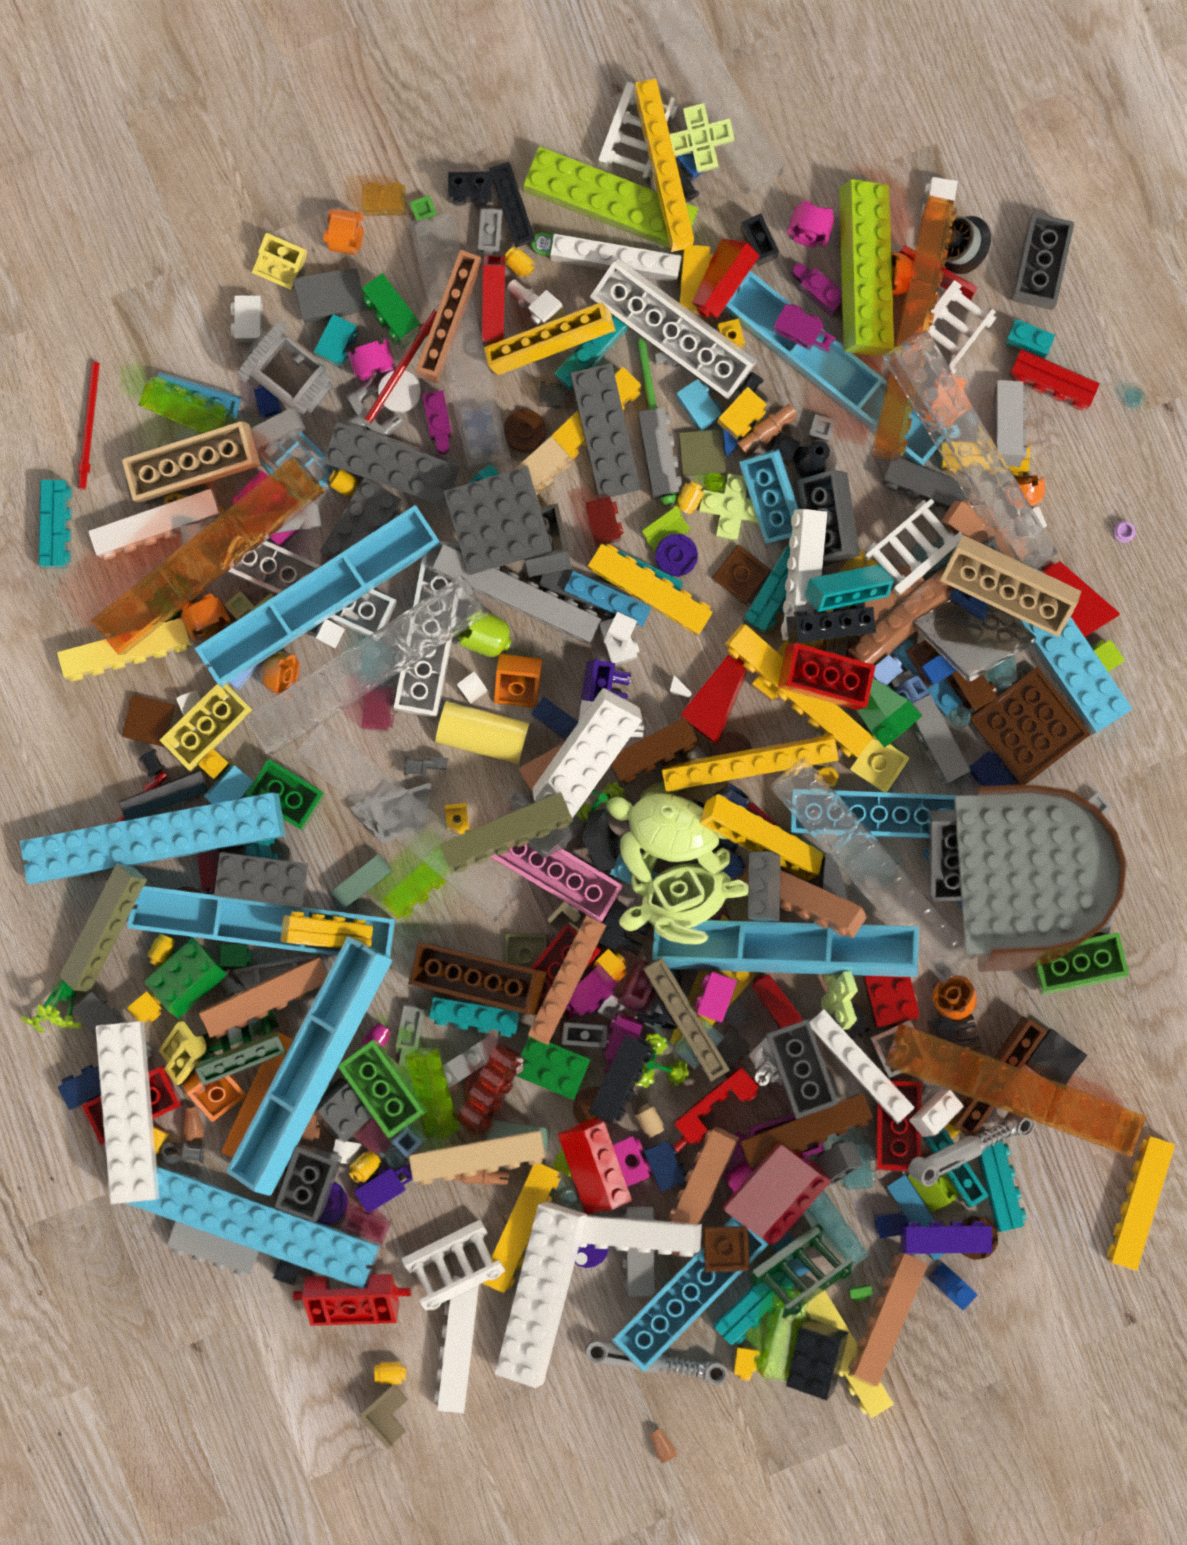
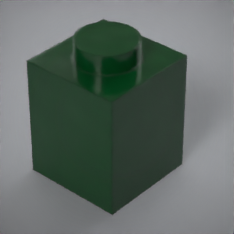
M220 945V966L249 967V962L253 960V950L249 949V945Z

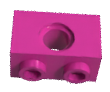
M632 1135L612 1144L627 1187L650 1177L648 1172L652 1171L648 1159H642L640 1152L643 1151V1147L639 1138L634 1140ZM633 1154L638 1158L635 1166H628L625 1163L627 1155Z

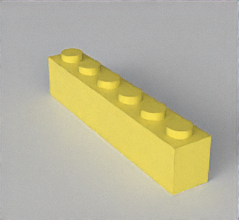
M182 618L57 652L64 678L74 682L83 679V675L91 673L92 676L103 674L104 669L112 668L113 670L124 668L125 664L129 662L134 664L143 663L147 657L161 658L167 656L169 651L175 650L176 653L188 650L187 646L192 645V641Z
M824 1290L805 1304L801 1312L806 1319L811 1318L849 1332L839 1374L841 1377L845 1375L849 1383L846 1386L852 1396L857 1394L861 1402L858 1403V1406L863 1414L866 1415L868 1413L873 1418L894 1405L881 1382L878 1387H871L848 1376L850 1372L848 1369L849 1363L853 1357H856L859 1349H857V1342Z

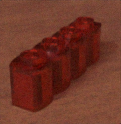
M497 1044L487 1064L480 1072L477 1082L470 1090L467 1100L460 1108L456 1120L474 1133L486 1132L492 1125L493 1114L497 1113L502 1107L504 1095L511 1091L514 1077L523 1070L525 1058L505 1044Z

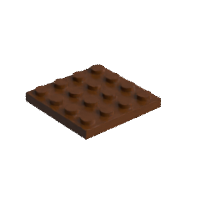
M1038 666L968 719L1019 785L1029 783L1091 735Z

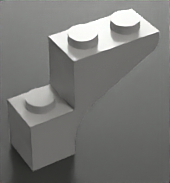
M491 1034L423 1078V1081L432 1095L436 1097L504 1052Z

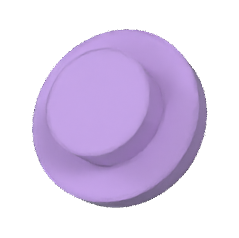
M1121 521L1114 528L1115 538L1122 543L1131 541L1136 533L1134 525L1128 521Z

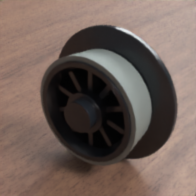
M977 216L953 217L947 220L937 233L935 240L936 253L949 271L955 274L969 273L976 269L986 258L991 245V232L988 224Z

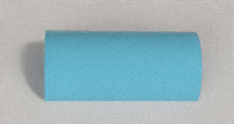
M780 450L768 451L740 461V467L765 543L790 538L793 528L791 518L794 510H798V506Z

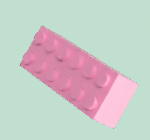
M527 844L521 847L516 845L509 848V851L503 855L497 856L495 854L490 857L601 923L623 888L622 884L563 849L544 858Z

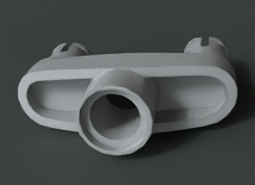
M370 380L356 391L353 390L346 395L356 413L347 420L348 422L391 437L390 434L404 424V421L397 413L383 424H378L375 419L372 423L364 419L368 410L364 407L363 401L377 391V388Z

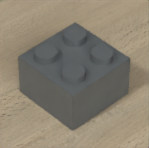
M341 1077L324 1092L314 1111L315 1116L332 1136L344 1143L372 1117V1114L348 1080Z

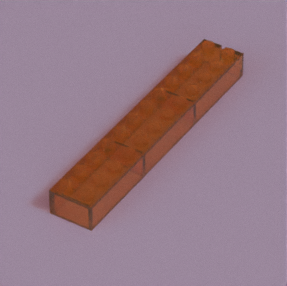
M929 195L924 206L911 275L907 285L871 454L874 457L897 461L898 457L903 456L906 451L908 440L904 439V436L908 434L911 428L912 418H909V414H912L917 397H913V394L919 389L921 376L917 375L918 372H921L926 355H922V352H925L928 346L930 334H927V330H930L935 313H931V309L934 310L938 301L939 292H936V289L941 284L944 272L940 271V268H943L948 254V250L944 248L950 242L952 229H949V226H952L957 208H953L954 200Z
M293 456L91 621L103 636H111L113 634L115 637H108L106 639L117 655H125L323 495L325 490L300 458Z
M899 1023L893 1042L897 1044L895 1047H890L884 1065L1132 1157L1147 1116Z

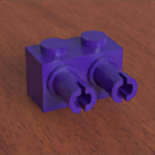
M596 659L587 661L581 701L593 702L603 688L623 699H628L627 693L614 692L611 689L612 682L628 686L631 680L625 678H631V672L614 670L615 663Z

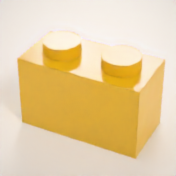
M747 387L718 418L717 423L736 440L740 436L744 438L752 429L750 425L754 420L759 422L766 414L764 410L767 404Z

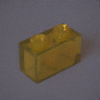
M368 182L367 185H362L363 215L406 216L405 185H401L400 182H390L389 185H380L379 182Z

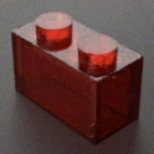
M609 496L585 502L595 547H599L601 544L606 545L621 541L620 535H623L624 532L621 522L617 523L615 514H619L616 501L612 502Z

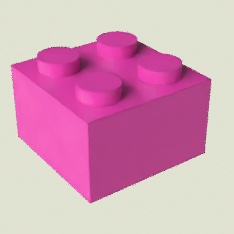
M710 972L709 976L705 975L701 984V988H704L702 996H697L693 1008L697 1009L696 1014L722 1023L737 981L714 972Z

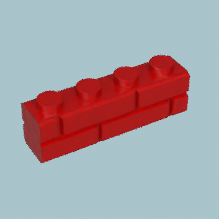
M1023 349L1019 351L1009 373V376L1013 377L1012 381L1023 382V385L1024 383L1029 384L1038 393L1043 394L1045 391L1052 394V398L1056 401L1063 402L1066 400L1072 403L1071 406L1081 411L1083 409L1087 410L1091 406L1100 385L1099 382Z

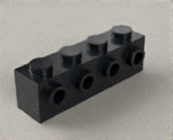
M865 603L853 604L850 609H846V606L834 608L833 611L825 610L818 612L816 609H813L814 613L807 614V610L795 611L794 616L786 617L789 643H803L876 633L874 607H865Z
M632 1032L625 1035L589 1110L590 1114L610 1125L623 1119L626 1113L624 1107L627 1102L632 1100L635 1094L633 1088L636 1082L639 1083L643 1078V1067L653 1057L654 1052H652L654 1044Z

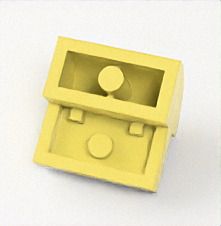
M266 233L258 251L259 256L252 273L293 290V279L297 278L300 270L303 269L307 250Z
M184 1021L178 1022L159 1049V1052L168 1063L164 1070L176 1085L182 1084L195 1067L194 1064L198 1063L206 1051V1042L203 1036L195 1037Z

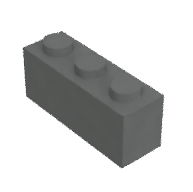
M769 851L749 853V919L759 922L779 921L780 855Z

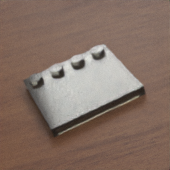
M953 599L948 600L913 621V627L968 682L1001 664L1036 641V636L1015 616L988 603L986 611L988 613L984 621H981Z

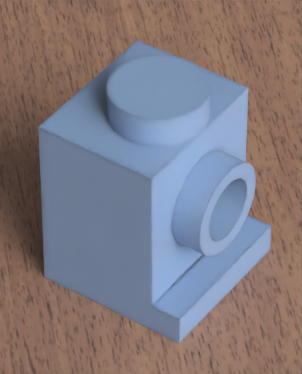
M919 675L893 689L894 692L900 696H905L912 703L929 694Z

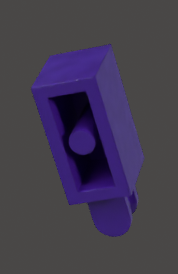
M410 1163L398 1171H395L394 1167L388 1169L386 1166L376 1172L377 1177L373 1180L367 1179L364 1183L360 1182L357 1184L358 1189L354 1192L368 1214L407 1190L405 1184L413 1180ZM401 1172H403L407 1178L403 1182L398 1176V1174H400Z

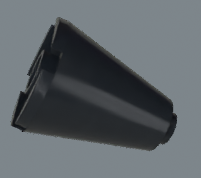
M810 439L803 442L794 455L795 469L802 478L831 471L836 467L837 458L834 449L827 442L820 439Z
M669 969L682 989V975L679 973V970ZM652 985L637 1011V1018L653 1026L654 1024H659L663 1029L676 1030L678 1026Z

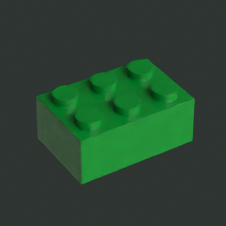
M381 273L362 287L363 295L361 297L370 312L372 310L375 311L374 314L383 329L387 327L388 336L395 345L399 344L403 349L414 341L419 333L418 329L421 323L385 275Z
M268 759L245 796L253 797L268 793L279 794L283 819L303 831L326 794Z
M192 937L144 982L166 1010L179 1019L227 974L207 949Z
M529 1036L513 1075L574 1100L591 1059L550 1042L547 1045Z

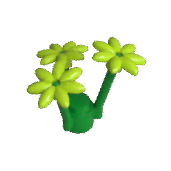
M59 979L44 1005L37 1006L39 1009L35 1011L37 1015L33 1016L31 1020L24 1016H21V1019L25 1024L31 1025L32 1028L41 1033L46 1031L39 1025L41 1016L42 1021L49 1019L52 1024L60 1028L80 1029L82 1028L81 1023L73 1022L74 1017H72L74 999L77 993L63 979ZM69 999L67 1016H65L63 1021L58 1016L60 1011H57L55 1006L59 1000L66 1002Z

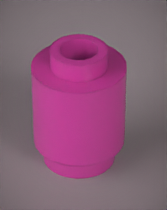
M377 1022L375 1026L370 1028L361 1043L365 1046L372 1040L378 1039L384 1048L392 1032Z

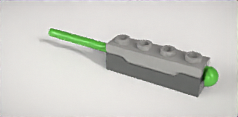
M638 339L637 345L649 409L639 411L638 420L653 499L660 498L664 505L669 506L674 504L676 495H678L679 489L682 488L680 475L676 476L675 468L678 467L677 456L672 455L671 447L674 446L673 434H668L667 426L671 425L669 413L664 412V407L658 408L656 405L645 339Z

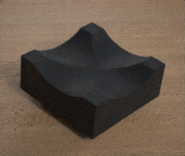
M605 808L589 812L588 819L585 822L584 834L581 837L583 846L590 853L592 864L596 865L599 872L615 869L614 854L620 847L621 841L619 835L613 832L608 824V813Z
M1049 1029L1025 1062V1065L1057 1089L1063 1090L1073 1073L1088 1055L1067 1041L1055 1030Z

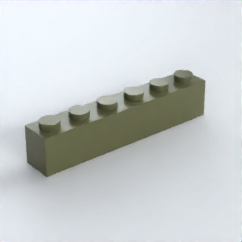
M559 792L444 841L439 846L451 873H460L467 870L468 866L474 863L482 864L486 862L488 857L495 854L497 856L503 855L509 851V848L516 845L517 847L524 846L529 843V839L545 837L550 833L549 831L556 828H566L573 821V818L562 793Z
M116 863L59 975L73 990L90 992L147 881L133 866Z

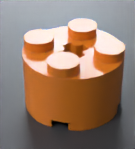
M343 209L329 210V228L324 232V243H328L329 251L357 255L355 250L360 251L364 235V228L360 227V221H364L362 212Z
M213 594L205 595L201 598L200 602L195 604L188 603L181 608L183 611L181 618L193 641H197L196 637L202 636V639L210 638L224 630L223 625L226 623L228 625L231 624L221 599L214 597Z

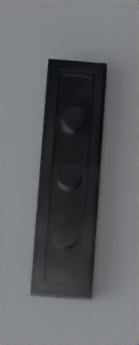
M510 162L490 167L489 171L491 172V177L515 247L535 242V236Z
M197 770L118 802L127 821L137 819L208 791L201 771Z

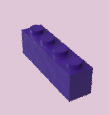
M910 1221L907 1222V1226H900L901 1253H992V1226L984 1225V1221H971V1225H963V1221H950V1225H942L941 1221H929V1225H921V1222Z

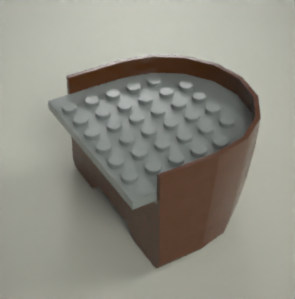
M1042 785L979 787L975 796H955L954 804L966 955H977L979 972L1026 970L1051 963L1076 948L1108 923L1123 897L1127 863L1118 832L1096 805L1068 789Z

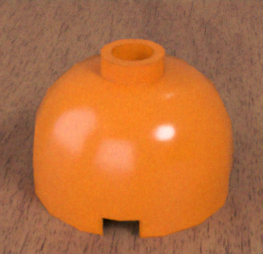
M891 251L892 295H900L907 292L916 281L917 272L912 260L907 255Z
M1027 475L1022 478H1014L1015 481L1009 483L1008 479L1002 482L1005 500L1011 506L1020 508V511L1033 509V506L1040 503L1044 498V476L1038 479V475Z
M278 651L261 662L259 666L260 678L267 690L281 696H285L291 691L288 688L291 682L293 684L296 683L300 670V662L295 659L296 655Z
M951 975L943 983L942 981L937 983L933 990L932 1000L935 1008L944 1017L960 1020L969 1016L975 1009L977 994L968 978L961 975Z

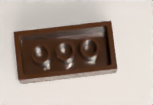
M684 717L621 750L610 767L619 784L624 782L627 785L637 779V774L643 772L646 775L656 769V764L662 762L665 765L675 759V754L682 752L684 755L693 750L697 738Z

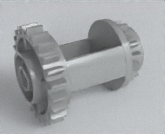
M279 321L269 332L265 330L248 349L243 357L245 362L239 369L237 376L244 382L252 377L290 409L296 408L302 414L306 411L311 414L333 387V384L330 383L332 377L324 372L326 368L285 335L288 327ZM282 347L295 357L292 360L295 365L299 366L303 363L314 372L294 398L262 373Z

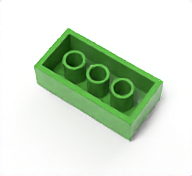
M1119 932L1088 938L1059 959L1034 967L1040 996L1126 979L1129 975Z
M378 1039L372 1040L338 1065L343 1075L388 1138L395 1136L428 1112Z

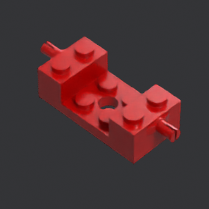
M738 1067L673 1122L683 1134L682 1138L672 1145L674 1149L679 1152L687 1144H693L694 1142L699 1144L704 1140L705 1133L708 1130L697 1116H705L713 1109L710 1105L716 1100L720 1103L730 1095L727 1092L728 1090H731L739 1101L743 1102L745 1100L749 1102L757 1095L756 1090L759 1088L761 1080L756 1082L755 1077L750 1078L742 1067Z
M371 1274L368 1288L332 1290L327 1276L305 1277L303 1291H293L294 1301L303 1300L310 1326L397 1323L400 1305L399 1297H411L412 1290L411 1287L398 1288L392 1274Z

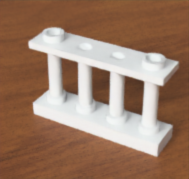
M627 81L598 159V166L606 169L608 163L612 164V162L621 164L643 172L642 182L646 183L648 177H653L650 160H648L646 165L618 155L613 150L615 143L619 144L621 142L647 152L644 141L623 134V131H620L623 123H630L642 128L640 118L631 115L628 111L629 105H634L636 101L634 96L635 84ZM671 97L669 105L662 104L667 125L670 118L674 119L678 108L674 106L675 98Z
M955 280L902 349L907 355L911 353L919 354L938 370L952 376L957 371L954 368L977 336L985 326L989 328L997 318L994 316L995 310L992 309L988 314L962 295V291L959 290L962 285ZM951 300L957 301L983 321L976 331L972 330L948 311L949 309L946 306ZM937 318L945 319L970 338L962 349L935 329L936 326L933 324ZM925 335L927 337L931 336L956 355L949 366L922 347L923 344L920 341Z
M932 499L927 503L924 500L914 508L916 512L878 545L874 542L865 550L867 554L864 559L867 561L873 556L894 579L896 586L892 591L897 597L956 548L962 536L961 532L956 535L950 534L928 509L934 503ZM921 514L944 539L945 545L940 549L934 548L912 523ZM905 528L928 553L926 555L928 559L925 562L917 561L896 537ZM888 542L910 565L912 573L907 577L901 576L880 552V549Z
M481 1220L402 1258V1262L408 1272H416L426 1297L419 1301L426 1311L436 1309L441 1303L487 1280H494L501 1273L505 1272L499 1260L493 1263L483 1241L484 1236L488 1235V1232ZM472 1242L476 1244L485 1265L484 1268L473 1272L463 1250L464 1246ZM452 1252L456 1254L466 1276L456 1282H453L444 1262V1257ZM432 1262L436 1263L446 1286L436 1292H433L424 1271V1267Z

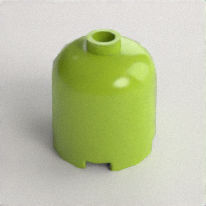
M477 605L473 606L469 611L472 616L468 622L464 621L457 637L459 640L457 644L490 658L498 656L503 650H508L512 639L509 638L510 627L508 623Z

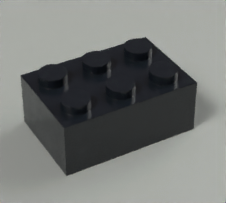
M807 1318L799 1327L786 1386L827 1401L835 1392L849 1332Z

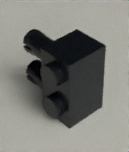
M448 172L449 203H453L456 206H463L466 203L483 206L492 202L491 172Z
M614 902L604 923L606 927L598 943L615 951L622 948L638 956L639 950L633 948V946L641 949L643 943L625 936L626 933L624 932L626 929L620 926V919L629 908ZM646 922L635 931L647 936L649 931L642 927L650 929L652 924Z
M973 1014L960 1020L940 1017L927 1021L938 1063L943 1064L962 1059L963 1053L982 1048L981 1043L973 1044L980 1041L978 1035L962 1040L957 1039L956 1034L958 1031L976 1028L975 1022L967 1023L974 1020Z

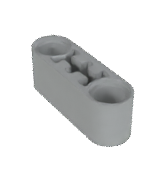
M296 408L293 410L288 409L251 428L257 454L305 430V426Z

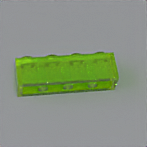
M151 377L146 382L138 404L143 408L201 433L225 427L231 410L226 409L223 404L212 403L202 395L187 392L184 387L168 384L161 377Z
M439 847L381 901L398 920L402 918L407 920L415 912L413 908L418 903L422 906L431 898L430 892L434 889L440 890L447 883L445 879L450 874L455 876L457 873H451Z
M417 1048L406 1055L405 1060L413 1090L428 1110V1112L421 1116L425 1135L430 1138H447L458 1131L459 1126L438 1048Z
M782 1288L792 1300L802 1294L799 1290ZM775 1294L772 1299V1313L767 1318V1332L761 1341L762 1351L756 1360V1369L762 1378L787 1382L799 1327L804 1321L808 1303L802 1307V1310L796 1316L791 1315L784 1319L782 1314L786 1305Z

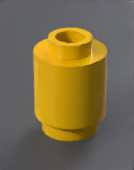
M513 246L505 254L506 265L520 278L524 276L529 277L535 270L533 266L535 261L520 248L517 249Z
M334 469L328 478V481L331 482L329 486L345 497L349 496L352 498L361 484L356 477L343 469L338 471Z
M691 481L690 484L685 482L676 500L678 502L676 506L680 510L692 514L704 494V491L701 490L703 486L694 481Z
M159 934L158 938L154 939L147 954V957L150 958L149 963L158 967L164 964L173 953L175 940Z
M370 1150L363 1152L348 1168L351 1179L355 1182L364 1183L379 1168L381 1163L379 1157Z
M380 1362V1364L375 1365V1382H380L381 1385L402 1384V1379H406V1366H402V1362Z

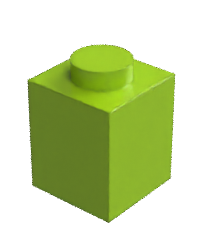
M1102 639L1092 646L1095 654L1108 672L1125 661L1111 639L1106 643Z

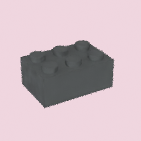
M558 503L540 507L553 551L525 559L529 577L571 568Z
M305 1142L299 1143L295 1147L275 1208L313 1223L318 1222L324 1212L342 1157Z

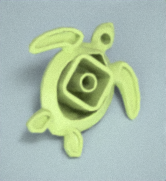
M663 780L646 788L641 793L640 801L635 806L620 797L611 798L606 803L607 810L614 818L620 821H629L631 831L622 836L620 851L629 871L637 879L643 882H649L651 879V875L642 859L640 848L657 858L667 861L681 862L697 858L701 866L711 874H715L720 870V859L712 850L719 844V838H727L700 824L703 809L683 797L674 795L689 788L666 792Z
M724 848L715 853L720 859L721 866L720 870L715 874L709 873L701 864L695 863L679 864L666 869L654 879L651 878L649 882H643L632 874V888L635 893L643 896L642 905L628 909L620 919V926L628 931H634L644 925L646 921H649L654 925V930L669 941L683 944H700L708 939L707 934L691 928L713 916L726 898L745 896L748 894L749 888L741 880L731 881L730 877L723 872L724 868L730 863V853ZM645 851L642 859L650 875H652L658 858Z

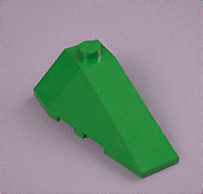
M874 678L867 708L857 710L869 730L884 748L923 716L908 698L903 695L900 696L891 690V687L886 684L883 685Z

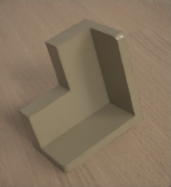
M564 901L548 918L547 922L558 932L567 923L579 931L584 919Z
M391 1384L359 1415L361 1420L387 1449L406 1432L392 1415L408 1400L395 1384Z

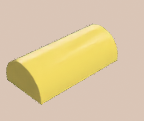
M216 684L160 741L189 771H192L212 748L214 749L253 710L227 684L222 688Z
M446 701L438 725L435 743L519 765L530 723Z

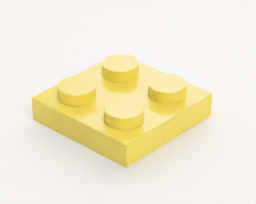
M873 735L874 738L858 756L850 771L881 792L887 793L910 757L890 744L884 748Z

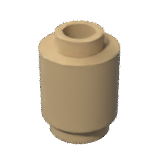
M645 1104L637 1109L638 1113L635 1117L644 1134H647L649 1138L664 1130L662 1126L664 1123L654 1105L649 1106V1104Z

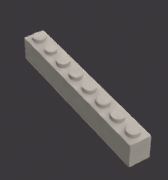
M443 544L431 571L583 643L589 644L601 620L597 617L596 612L589 609L583 611L577 608V603L567 599L564 602L558 599L556 593L549 590L545 593L539 590V586L533 582L527 581L524 583L518 580L519 576L514 573L507 572L505 574L499 571L500 567L469 576L463 555L459 552L460 548L452 544H448V546Z

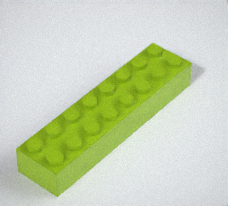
M539 146L523 185L525 193L670 249L656 191ZM686 203L691 227L693 228L699 208Z
M851 179L839 187L844 352L882 357L894 350L889 185Z

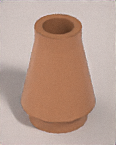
M198 1108L185 1109L183 1135L186 1136V1140L192 1141L204 1138L203 1133H205L198 1113Z
M662 1429L650 1434L657 1460L660 1459L663 1464L677 1456L675 1452L677 1449L666 1437Z

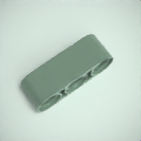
M378 854L338 885L331 894L345 910L392 873L393 869L382 855Z
M488 1119L485 1140L541 1130L544 1148L547 1150L550 1128Z

